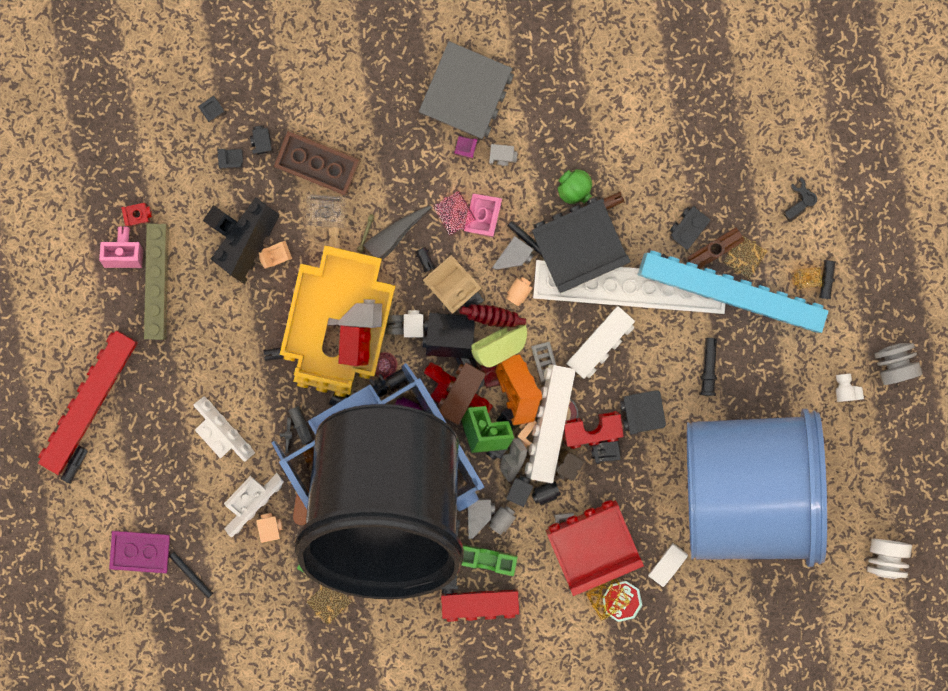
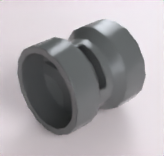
M389 315L385 335H404V328L402 327L404 315Z

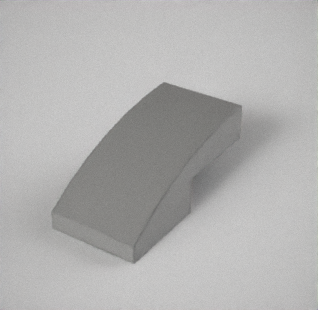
M519 438L512 440L510 453L502 455L500 470L508 482L515 478L527 454V449Z

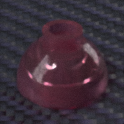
M380 352L375 375L379 377V374H382L386 378L397 371L398 362L393 354Z

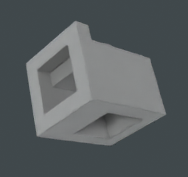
M491 144L489 165H493V161H496L497 165L508 166L509 163L513 162L516 163L517 151H514V146Z

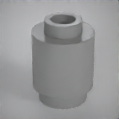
M505 506V508L500 507L490 520L491 524L489 527L502 535L516 519L514 516L515 511L508 506Z

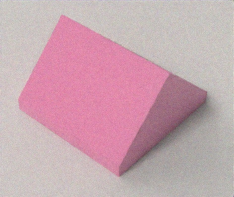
M473 194L464 231L493 238L502 199Z

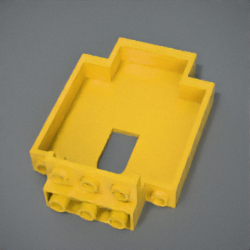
M325 245L320 268L300 264L280 355H283L285 360L295 361V358L298 359L293 381L297 382V386L308 388L310 385L316 387L317 391L327 393L328 390L335 391V395L346 397V394H351L356 372L362 378L370 379V376H375L396 285L377 281L382 258ZM364 299H375V303L382 304L381 327L371 328L369 364L366 366L338 364L339 355L336 357L326 356L322 346L328 319L340 320L356 303H363Z

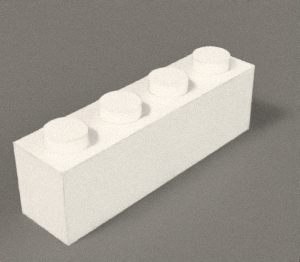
M617 306L566 364L572 369H576L575 372L583 379L586 376L590 378L596 371L594 367L599 362L602 364L609 357L608 351L611 348L615 350L622 342L620 338L624 333L628 335L635 328L632 325L635 321Z

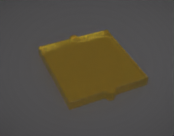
M743 236L745 241L731 249L723 263L734 269L735 273L738 272L750 279L767 253V250L757 245L756 241H751Z
M322 586L306 603L315 611V615H319L328 625L352 601L345 594Z

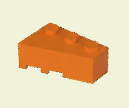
M514 355L497 364L496 374L502 393L506 392L509 400L506 403L507 408L512 409L514 418L511 420L512 424L519 425L535 421L539 403L542 400V392L537 388L534 377L528 371L527 364L523 361L521 355Z

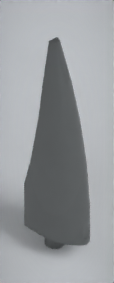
M425 207L399 219L373 236L363 246L371 254L370 256L382 258L383 261L395 249L406 233L432 207Z

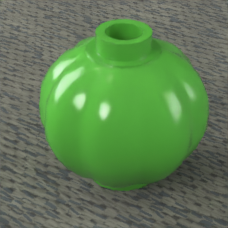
M576 169L571 172L568 170L559 178L558 181L561 184L558 187V194L564 202L576 204L582 201L585 203L592 196L590 194L592 180L585 171Z

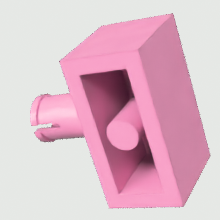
M118 227L117 242H101L99 261L104 268H142L143 248L139 242H129V227H124V230H122V227Z

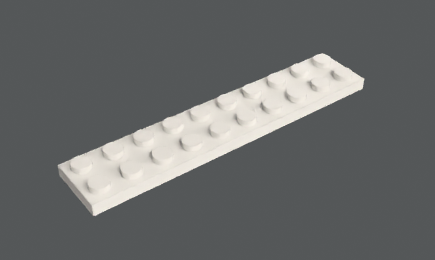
M536 260L533 299L725 314V303L638 276L639 268L619 267L560 294L545 261Z

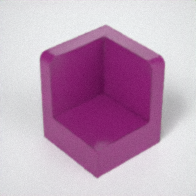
M459 136L454 155L473 160L477 139Z

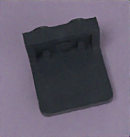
M655 390L622 396L623 401H620L621 412H625L626 420H623L624 430L628 431L630 435L661 429L666 426L660 391Z

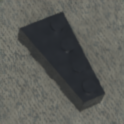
M255 197L215 251L211 260L245 285L248 279L246 275L249 269L253 270L256 264L253 261L257 253L262 252L264 248L263 241L265 237L270 236L280 214Z

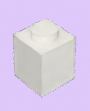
M408 310V314H404V337H423V314H419V310Z

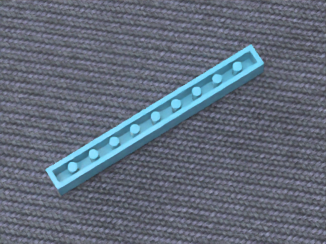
M651 250L650 253H644L638 276L816 333H822L828 310L823 309L824 306L821 304L812 303V305L805 303V299L799 297L791 299L787 297L788 294L777 291L775 294L769 292L770 288L761 285L756 288L751 286L752 282L746 280L738 282L733 280V276L727 274L719 276L715 274V270L708 268L700 270L697 269L698 265L687 262L685 265L679 263L680 259L671 256L666 259L661 257V253Z

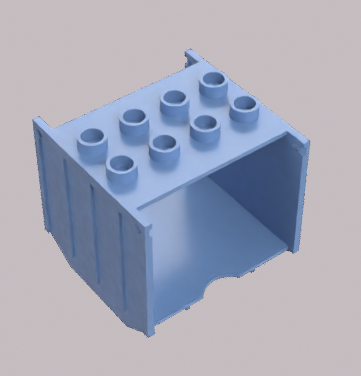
M405 363L401 368L409 382L408 386L381 401L372 386L368 385L312 418L308 423L316 435L318 426L330 415L350 407L385 404L410 388L425 412L438 417L445 423L446 421L421 379H417L407 363ZM273 441L272 445L281 460L279 463L307 509L309 493L290 460L313 447L315 441L288 457L285 456L278 443ZM459 445L458 469L467 482L466 486L457 490V510L461 511L479 500L475 491L484 488V485Z

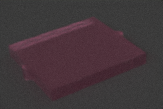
M460 191L449 197H444L443 201L433 206L449 235L454 234L460 229H465V226L476 220Z

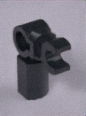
M802 178L799 179L801 183L800 188H796L794 184L791 185V189L795 193L800 194L799 198L802 201L795 202L783 211L784 216L789 222L806 211V207L812 208L817 203L816 194L806 188V183Z
M400 369L387 376L386 380L382 374H379L377 380L373 381L370 379L369 382L378 397H383L389 393L391 388L393 390L408 382L403 370Z

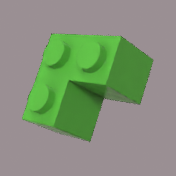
M486 406L468 408L461 419L472 453L506 450L514 439L509 421L491 423Z

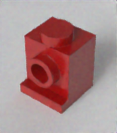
M146 203L121 207L126 227L150 223L152 211ZM135 211L140 212V216L138 218L134 217Z

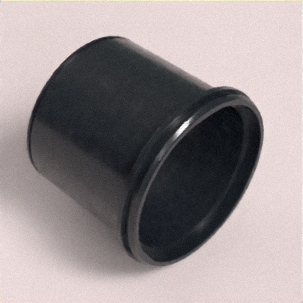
M369 404L350 407L338 411L322 421L315 435L306 524L298 531L295 539L296 558L302 571L313 581L328 589L370 599H405L423 596L445 587L454 580L460 570L464 557L463 544L456 535L459 441L454 430L443 420L430 413L411 407L391 404Z

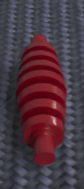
M471 304L469 307L461 306L459 309V313L467 315L469 320H474L491 327L515 328L517 325L524 326L526 324V318L519 317L518 313L494 305Z

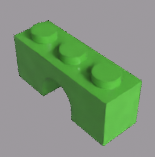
M463 544L464 557L462 566L492 570L495 573L514 576L517 555Z

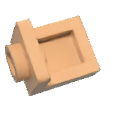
M286 241L265 248L261 253L258 252L259 260L265 269L292 259Z
M536 421L519 425L520 431L516 435L526 448L532 443L526 437L533 430L534 425H537Z

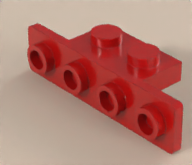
M432 362L424 371V374L439 383L431 394V398L440 403L441 399H446L449 394L446 390L450 382H455L457 378L449 375L440 366ZM476 393L468 408L470 406H486L488 413L493 407L487 399L480 397Z

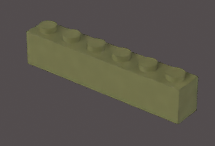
M147 224L144 339L166 340L169 225Z

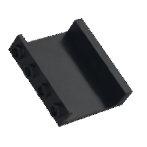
M597 197L587 201L588 205L582 208L580 205L574 206L569 209L570 213L563 215L562 212L551 217L552 221L545 223L544 220L534 224L535 228L531 230L560 294L631 262L603 203V198L600 200Z

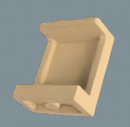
M452 255L423 279L426 285L452 314L481 289L478 283Z

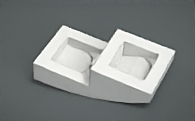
M673 543L648 576L664 587L685 561L688 554Z

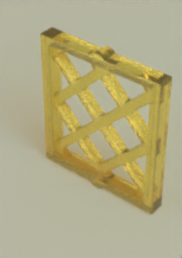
M617 578L601 584L586 593L601 621L631 603ZM614 581L618 584L619 590L612 588ZM611 582L610 587L605 586L606 584ZM603 588L609 590L608 596L601 595ZM598 589H600V590H599V594L593 593V592L597 591ZM611 591L618 592L616 599L610 597ZM620 593H623L626 598L625 601L619 600ZM591 596L598 597L596 604L591 599ZM600 598L607 599L605 606L599 605ZM609 600L616 601L614 608L608 607ZM618 602L624 603L617 608ZM598 607L604 608L603 615L599 613ZM607 609L613 610L610 613L606 614Z

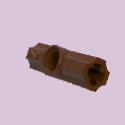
M737 227L691 254L687 259L690 263L698 265L697 269H701L745 240ZM713 244L721 246V252L718 255H714L711 252Z

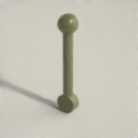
M372 214L369 215L360 246L357 247L359 253L364 251L363 245L365 244L371 223L374 220V215Z

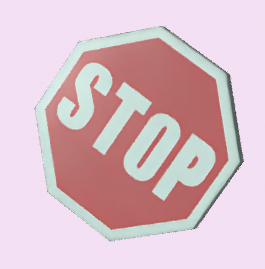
M627 581L610 585L603 596L605 613L618 622L634 619L642 607L639 589Z

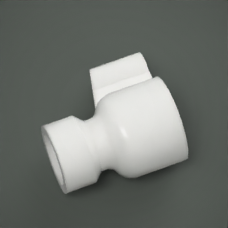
M851 374L836 375V381L839 383V386L836 388L837 402L864 399L863 388L850 384L852 381Z

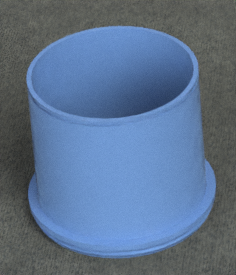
M802 409L800 417L687 422L691 560H694V558L696 560L805 559L807 567H813L814 563L819 565L824 563L827 548V485L824 438L819 412L813 410V412L809 413L808 409Z

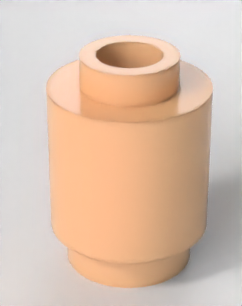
M521 277V279L516 278L507 292L508 296L506 299L520 306L533 289L530 286L532 282L524 277Z

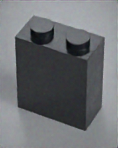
M429 313V320H425L424 331L427 332V336H423V348H426V355L472 359L471 350L474 340L475 321L469 320L464 315Z

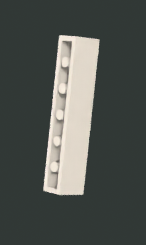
M551 364L545 369L544 379L546 381L545 386L541 388V406L538 407L536 414L538 417L537 425L535 424L533 427V444L531 443L529 447L530 460L525 466V474H527L526 477L529 479L553 483L576 369Z

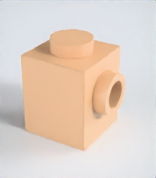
M272 513L260 515L261 518L256 521L261 543L280 539V530H283L281 519H278L277 515L272 516Z

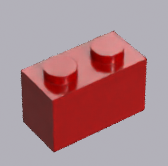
M340 325L338 364L351 366H366L369 364L371 328Z

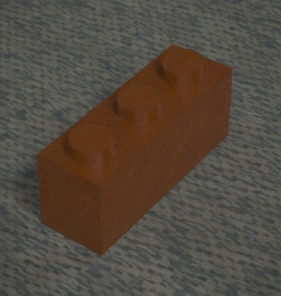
M468 362L465 365L460 364L455 373L458 375V378L455 382H450L446 390L449 392L447 398H442L437 406L442 416L459 424L487 372Z

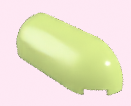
M518 325V328L511 331L503 328L472 344L471 351L474 359L485 367H493L519 353L526 343V325Z

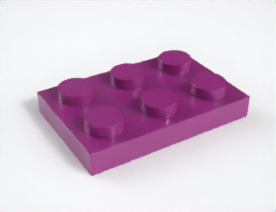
M113 530L109 569L167 574L170 535Z

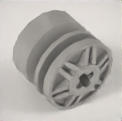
M899 343L874 353L875 358H885V360L877 362V365H887L888 368L880 373L883 385L923 375L920 363H910L909 360L915 357L917 352L907 353V350L915 348L914 343Z

